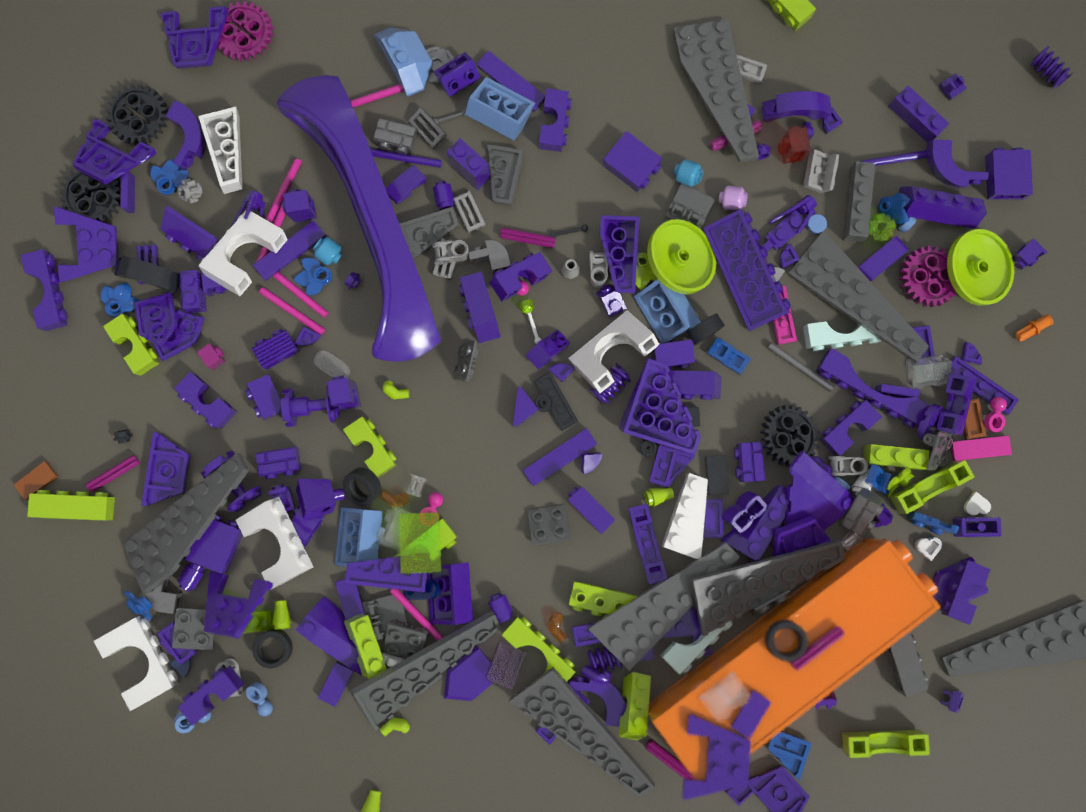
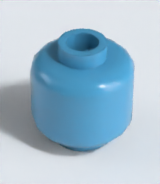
M685 159L680 164L677 163L674 174H676V181L678 183L692 187L700 183L703 170H701L699 163Z
M321 237L313 248L315 251L314 256L325 265H330L332 262L336 264L342 256L339 253L341 246L330 237L324 239Z

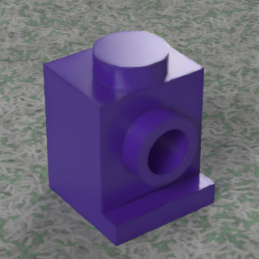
M1033 238L1026 242L1012 256L1014 266L1020 270L1027 265L1031 267L1047 251Z
M201 274L203 292L206 295L213 296V292L214 294H223L226 292L225 290H228L204 274Z

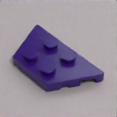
M153 432L141 506H148L185 493L191 454L158 432Z

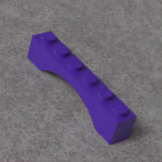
M833 348L826 351L816 368V371L820 372L819 375L824 379H832L837 382L836 385L844 390H851L855 397L868 400L872 407L887 411L886 414L889 417L899 418L905 426L912 429L919 427L920 421L925 420V412L931 406L917 397L895 398L873 390L858 377L849 358Z

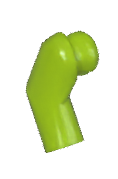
M389 380L383 383L382 390L391 399L410 398L409 389L398 390L393 386V382Z
M393 717L380 728V731L384 736L388 735L392 730L407 733L410 725L403 718Z

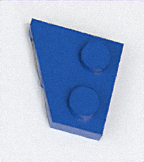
M910 512L906 518L912 521V525L920 528L926 526L931 528L930 532L937 535H942V533L957 534L959 526L940 522L941 520L918 512Z
M780 731L768 741L767 748L800 780L812 743Z

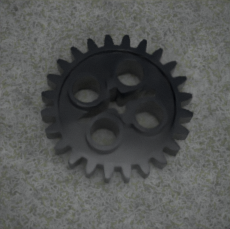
M131 84L130 90L124 86L123 93L117 90L119 96H111L114 102H108L107 104L111 106V109H106V112L110 115L106 117V120L110 122L108 127L112 129L111 132L115 136L117 135V138L121 141L124 139V142L127 144L131 142L134 146L137 145L138 141L139 143H144L147 140L151 143V137L158 139L156 134L158 132L163 134L161 127H167L164 121L169 120L165 115L169 110L166 108L167 103L163 100V97L155 89L151 90L149 86L144 88L141 84L138 85L137 89ZM125 105L129 106V107L132 108L136 113H138L139 115H142L146 120H148V121L151 122V123H150V124L145 123V122H144L142 119H140L138 116L134 115L131 111H129L128 109L124 108V106H125ZM153 110V113L148 115L149 111ZM127 114V117L122 120V117ZM139 125H142L141 129L136 130Z
M78 170L77 173L70 171L71 178L65 176V179L68 181L67 184L61 183L65 190L59 191L64 195V197L59 199L64 203L62 208L89 218L101 220L105 223L106 217L113 219L112 212L118 214L115 208L116 206L120 207L118 200H120L119 193H121V188L119 186L121 182L114 179L106 185L99 182L94 186L96 179ZM82 188L81 192L77 194V190ZM107 196L106 201L101 202L102 198ZM89 204V208L84 211L85 206Z
M787 404L776 407L775 410L769 411L768 416L764 417L767 422L761 424L765 428V430L760 431L761 434L765 435L764 438L760 439L766 442L763 449H769L767 456L773 454L772 461L778 460V465L785 464V467H789L801 451L810 457L816 454L813 449L819 448L815 444L816 441H820L819 438L815 437V434L819 433L818 430H814L817 423H811L813 417L807 418L808 411L801 412L802 407L795 408V405L788 406Z

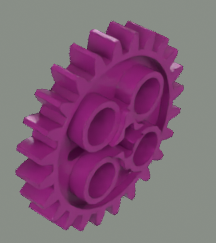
M245 0L243 5H241L237 1L236 6L229 3L230 9L218 43V49L226 57L230 55L233 61L237 57L242 62L243 57H245L249 62L250 56H253L256 60V54L259 53L263 56L261 50H269L266 44H272L269 38L274 37L271 31L274 27L270 24L272 21L270 17H267V12L263 11L260 5L256 7L254 2L248 5ZM240 17H244L243 20L238 21ZM259 27L257 31H253L254 28ZM244 42H248L247 45L242 46Z
M928 245L912 251L911 255L905 257L907 261L901 264L905 268L899 270L904 276L900 277L899 280L905 282L901 287L907 288L904 294H911L909 300L916 298V304L922 303L923 307L930 305L932 308L936 305H943L949 302L950 298L956 296L954 293L955 289L949 279L947 270L948 254H944V248L938 251V246L931 249V246ZM927 260L930 261L931 267L927 264ZM941 272L945 275V279L942 278ZM915 274H918L920 278L919 281L916 279ZM930 286L933 288L934 293L930 291Z

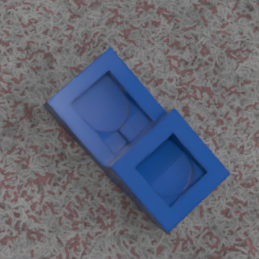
M718 337L707 353L739 375L743 373L751 360L750 357L734 349V346Z
M872 464L865 482L876 491L888 496L890 491L886 490V487L894 476L884 472L880 466Z

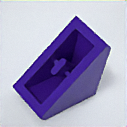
M518 387L513 427H518L538 412L536 405L521 387Z

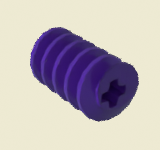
M1047 46L1033 59L1031 67L1038 65L1036 72L1044 71L1041 77L1049 76L1046 83L1054 81L1051 87L1054 89L1060 86L1073 73L1068 75L1069 67L1062 69L1065 62L1057 64L1059 56L1052 59L1054 51L1046 53L1049 49V46Z
M615 363L617 368H610L614 383L601 393L597 390L589 389L590 393L601 403L609 404L610 402L607 397L609 396L614 399L613 391L620 393L618 386L626 387L624 380L631 382L628 373L617 363Z
M603 647L602 653L596 648L595 655H593L591 650H588L587 655L590 668L599 672L600 668L604 671L609 666L614 671L617 664L619 669H622L623 664L606 647Z

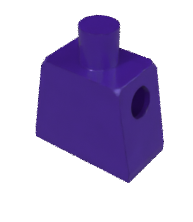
M298 479L296 493L303 521L332 513L336 501L344 500L345 498L343 488L333 490L331 481L328 479Z

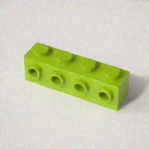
M574 581L569 605L572 606L573 610L583 612L584 609L591 610V614L602 616L603 613H613L620 606L626 605L637 598V595Z

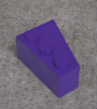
M482 271L460 277L462 285L458 286L461 297L465 296L466 298L463 305L466 313L470 312L471 317L467 318L470 329H475L479 343L500 338L499 328Z
M667 372L671 381L676 383L681 393V396H679L681 399H721L722 377L717 372Z

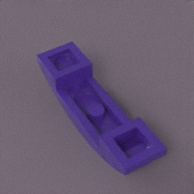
M648 504L629 508L632 527L648 584L668 579L654 533Z

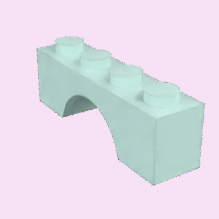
M826 321L807 324L803 327L806 349L813 348V351L825 350L824 347L831 346L833 349L841 348L843 344L850 343V346L861 345L862 341H869V344L881 342L880 338L859 324L849 334L834 331Z
M729 621L724 627H718L709 632L707 636L701 634L691 644L683 645L672 642L660 656L679 675L681 673L684 674L691 668L692 665L690 663L695 658H701L706 652L704 649L709 644L713 645L719 639V633L722 630H728L733 623Z

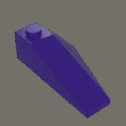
M601 215L600 237L616 293L635 294L639 217Z
M324 596L296 628V631L311 643L359 675H362L357 661L359 654L354 642L349 638L343 612Z

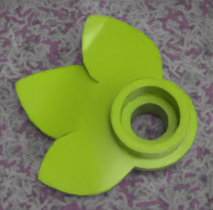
M642 252L637 254L636 286L643 290L648 285L650 279L656 281L657 277L649 264L648 254ZM644 259L646 263L642 265L639 263V260Z
M909 467L902 470L897 477L892 478L888 483L886 490L890 491L888 494L889 498L900 486L905 488L914 478Z

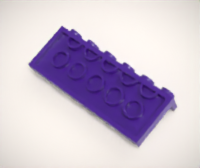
M740 209L703 229L746 326L751 331L790 314L789 309H791L789 300L787 298L784 299L782 295L784 289L780 281H776L774 277L776 271L772 263L769 264L766 259L768 253L765 247H761L758 241L760 235L751 225L753 220L750 213Z

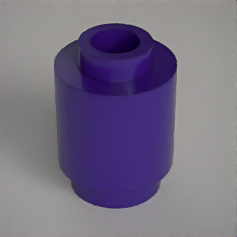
M446 181L437 182L436 186L432 188L436 206L439 207L440 211L450 207L454 208L453 203H455L451 184L446 183Z
M192 562L186 564L177 580L180 584L179 587L185 591L195 590L204 574L203 570L205 567Z
M499 592L490 597L489 607L496 615L499 623L514 617L512 607L505 594L501 595Z

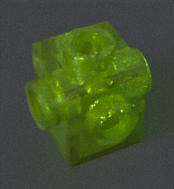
M885 213L873 215L874 219H870L869 236L873 235V239H878V242L889 240L890 236H893V230H896L895 220L890 219L889 215L885 216ZM880 223L885 224V228L882 230L878 228Z

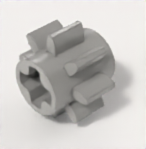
M182 180V184L178 187V195L185 202H198V198L202 195L201 185L195 182V180Z

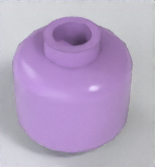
M726 186L724 192H720L719 203H722L724 210L738 211L746 207L748 193L745 192L743 187Z

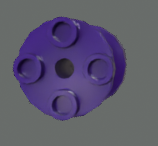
M328 385L326 387V399L309 400L308 396L295 397V393L291 388L283 389L281 392L282 395H285V398H281V412L283 421H288L285 424L286 427H296L298 417L310 416L312 411L327 410L331 423H334L336 418H339V407L331 405Z
M226 452L227 457L224 458L221 455L203 468L204 471L201 472L203 478L205 479L234 456L235 452ZM241 484L236 489H232L231 492L236 497V500L228 506L227 510L239 512L245 508L247 501L251 498L255 500L262 494L260 486L247 492Z

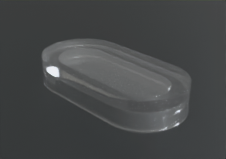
M320 351L315 355L314 363L320 370L332 378L336 376L348 378L350 368L346 363L328 351Z

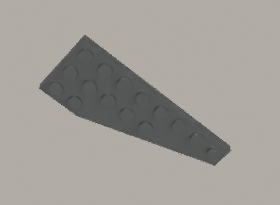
M729 19L675 27L673 33L680 66L683 71H686L691 84L695 86L700 99L712 119H715L718 129L724 134L738 162L758 160L759 154Z
M236 453L123 543L142 593H149L177 571L180 567L179 562L184 556H188L192 544L196 539L199 540L216 517V511L227 502L226 497L243 480L249 469L242 454Z

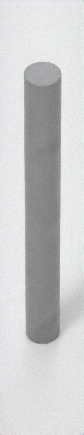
M771 342L767 347L829 392L834 388L833 384Z

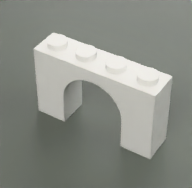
M251 211L246 220L244 219L245 212L238 217L235 224L226 231L223 238L214 245L210 253L198 265L205 276L238 296L244 293L252 281L245 271L231 264L230 260L233 252L243 244L258 243L277 253L288 240L283 229Z
M628 310L568 358L574 368L599 393L615 382L609 371L601 364L602 357L608 349L618 344H629L645 357L659 345L653 332Z
M279 497L262 503L236 519L244 537L255 534L262 529L270 530L277 537L281 548L280 558L275 565L261 572L265 581L274 583L271 589L313 568L310 558Z
M143 616L135 617L94 641L102 658L111 656L127 646L137 647L146 654L149 660L147 676L139 684L121 693L130 711L179 684L176 672L171 670L167 655L161 651L158 638L152 634L150 623Z

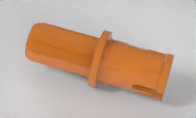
M1045 314L1034 322L1030 321L1027 326L1015 333V338L1022 342L1033 335H1038L1041 330L1053 325V319L1050 315Z

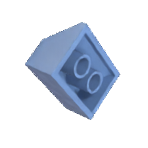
M485 77L469 97L465 115L515 140L522 131L535 103Z
M658 279L634 296L661 344L668 343L700 323L685 295L668 289Z
M341 507L335 565L347 567V563L378 559L382 511Z

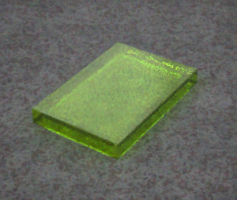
M439 513L399 514L401 574L440 573Z

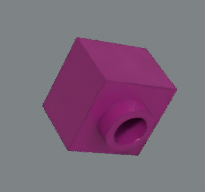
M209 343L197 352L209 369L214 370L225 362V359L222 357L224 352L218 345L215 347Z

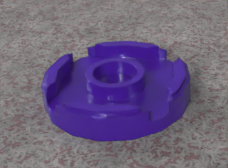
M932 404L926 410V418L920 421L917 430L919 439L923 440L925 434H934L936 432L940 412L943 411L942 406Z

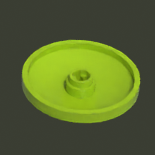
M674 219L664 222L651 234L647 247L648 260L653 273L664 286L680 294H693L705 288L712 281L716 271V256L707 236L700 228L688 221Z
M984 229L966 232L953 242L948 253L947 270L951 284L959 296L965 301L978 306L990 305L1002 300L1008 294L1014 280V262L1005 242L995 233Z

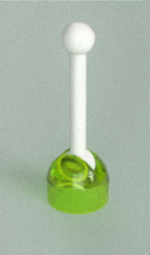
M533 299L519 302L518 305L520 310L528 315L535 336L534 342L537 344L541 341V338L538 337L531 315L534 309Z

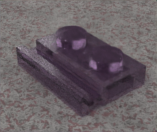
M501 641L498 642L485 680L512 690L526 652Z

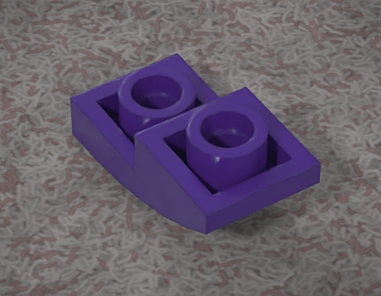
M413 165L386 188L387 194L396 204H399L411 196L414 189L425 183L427 177Z

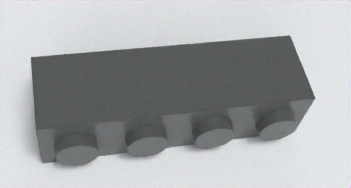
M856 161L850 168L843 241L862 243L868 238L875 163Z
M910 632L886 649L898 692L906 697L928 690L926 684L928 678L925 672L922 671L920 665L922 664V659L919 653L916 652L914 646L916 645V640Z

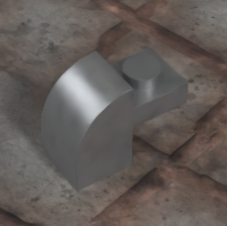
M486 240L487 248L476 247L471 252H468L471 264L490 260L493 274L500 269H503V271L508 269L510 265L507 250L497 241Z
M169 576L149 593H145V597L151 603L154 610L174 614L176 613V608L181 606L183 593L168 591Z

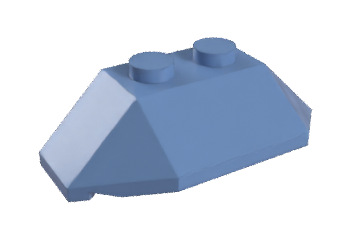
M390 27L374 34L406 96L409 97L424 90L432 61L417 33L411 30Z

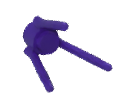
M256 191L248 192L231 227L235 224L238 217L242 215L246 207L245 220L248 219L251 210H258V208L259 216L264 217L265 202L262 201L264 196Z
M806 195L797 204L770 220L769 223L772 224L797 209L800 214H807L797 230V233H800L810 217L815 213L816 200L812 196Z

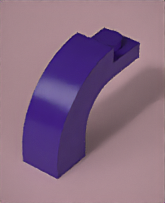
M797 91L776 95L775 99L762 102L763 120L765 122L797 115L807 116L813 120L832 115L830 97L820 92Z
M175 100L166 117L173 124L184 130L185 140L173 163L179 169L187 170L192 166L195 156L202 159L206 148V139L199 119L189 108Z
M931 140L927 142L928 164L933 174L942 183L950 187L962 189L969 185H980L981 181L988 180L989 172H969L956 166L952 158L953 140Z
M574 676V679H569V685L574 690L590 691L598 694L606 704L605 724L607 726L619 727L620 716L624 715L626 707L619 690L611 681L608 684H602L591 679L585 680L586 677Z

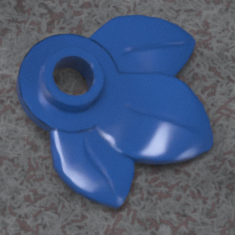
M174 159L167 161L162 169L157 166H152L151 179L157 183V189L163 195L172 194L182 184V180L188 179L189 176L187 170H179L173 163ZM166 184H170L167 189L164 188Z
M897 193L892 197L886 196L880 199L878 208L883 214L884 224L888 228L893 230L896 223L909 222L908 215L903 208L911 200L907 195Z
M305 258L302 259V265L305 270L294 278L299 285L307 287V295H316L322 290L323 285L330 283L332 272L329 268L321 266L318 260ZM322 273L326 274L324 279H320Z
M128 283L119 284L114 289L106 285L101 291V300L105 304V311L111 317H118L124 312L135 310L134 302L140 301L137 298L131 297V287ZM114 305L118 306L117 309H111Z
M125 590L124 594L129 599L126 605L131 612L137 615L141 614L143 618L150 621L152 619L149 613V609L152 608L151 603L144 596L136 598L131 592Z

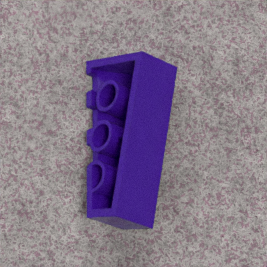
M913 186L900 187L899 189L900 193L907 195L911 199L903 207L908 217L976 229L987 214L983 199Z
M776 485L762 499L767 504V507L762 515L753 519L748 529L739 533L732 528L720 541L727 543L731 548L752 561H759L773 538L775 530L779 528L785 518L786 510H789L791 507V501L787 500V488L782 485Z

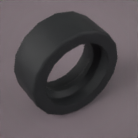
M715 313L690 329L687 335L693 344L697 345L715 334L725 325L718 314Z
M359 467L343 479V490L346 497L352 503L364 507L379 497L381 484L378 477L371 470ZM355 478L361 480L366 485L369 495H365L358 489Z
M790 620L775 621L765 633L766 648L771 655L781 661H795L803 656L807 649L808 639L805 631L801 626ZM783 628L792 629L798 637V645L789 653L780 652L774 644L775 634Z
M268 630L259 635L254 641L252 648L253 657L262 667L269 669L277 668L290 658L293 650L292 641L281 630ZM275 637L282 641L284 652L279 659L268 660L263 656L261 647L267 638Z

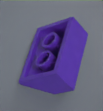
M166 206L161 230L166 233L164 237L173 243L177 240L182 244L180 246L188 253H191V251L197 254L196 258L202 261L219 240L169 206Z
M469 562L428 565L427 588L430 623L457 625L472 622L473 609Z

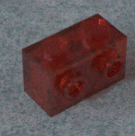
M791 127L778 144L779 155H782L783 164L800 162L811 150L807 127Z

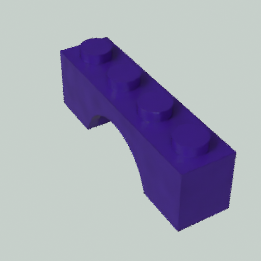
M43 249L22 254L21 259L24 273L38 278L44 287L43 299L33 309L36 327L48 331L68 326V314L63 307L62 301H64V296L59 289L58 283L60 282L54 267L56 265L54 256Z

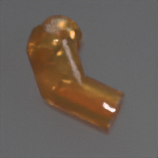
M385 490L380 496V499L393 508L405 506L409 502V496L405 492L393 496Z
M557 612L549 619V631L561 643L567 636L560 629L563 616Z

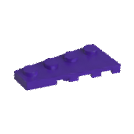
M430 553L347 563L345 584L425 592Z

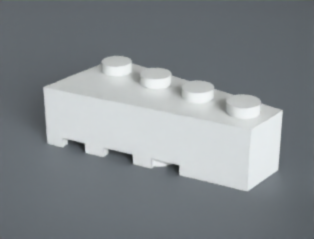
M232 107L199 116L223 193L227 194L241 190L240 118L237 108Z
M691 473L686 474L661 545L662 547L695 559L701 558L707 479Z

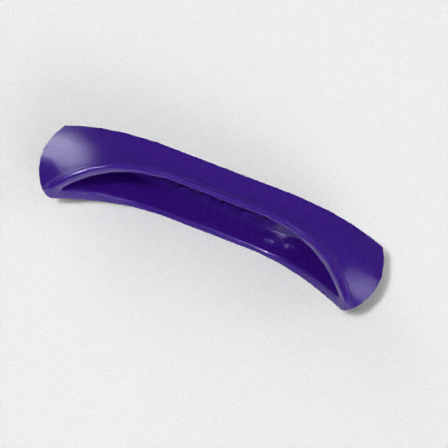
M325 75L301 80L289 87L279 97L277 106L284 116L300 127L321 147L335 166L346 187L375 262L382 288L383 304L378 331L372 346V355L376 359L392 362L418 358L432 350L441 342L418 271L357 115L338 76Z

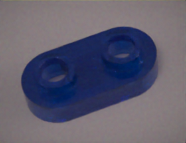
M426 579L425 592L416 591L415 593V591L403 590V594L408 600H432L438 596L440 588L435 580Z

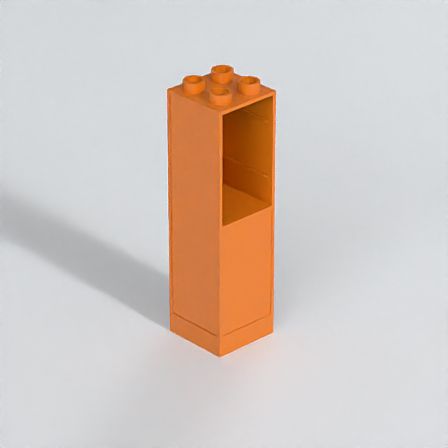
M884 538L882 540L862 539L844 553V561L826 571L822 570L789 595L784 603L772 608L649 702L648 714L652 722L694 779L705 780L708 736L687 734L688 713L749 739L732 728L731 724L750 692L754 690L771 701V704L749 739L751 741V755L941 608L932 597L938 592L932 580L922 572L916 576L907 564L913 557L904 544L899 540L891 543ZM779 620H790L801 626L808 639L807 647L835 626H839L845 633L842 638L797 671L791 666L790 662L781 661L771 655L765 644L767 629L771 624ZM783 628L775 634L774 644L777 650L782 653H789L796 648L798 637L792 629Z

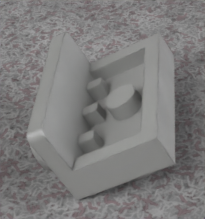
M815 149L810 150L803 187L818 193L832 191L835 185L839 154L828 155Z

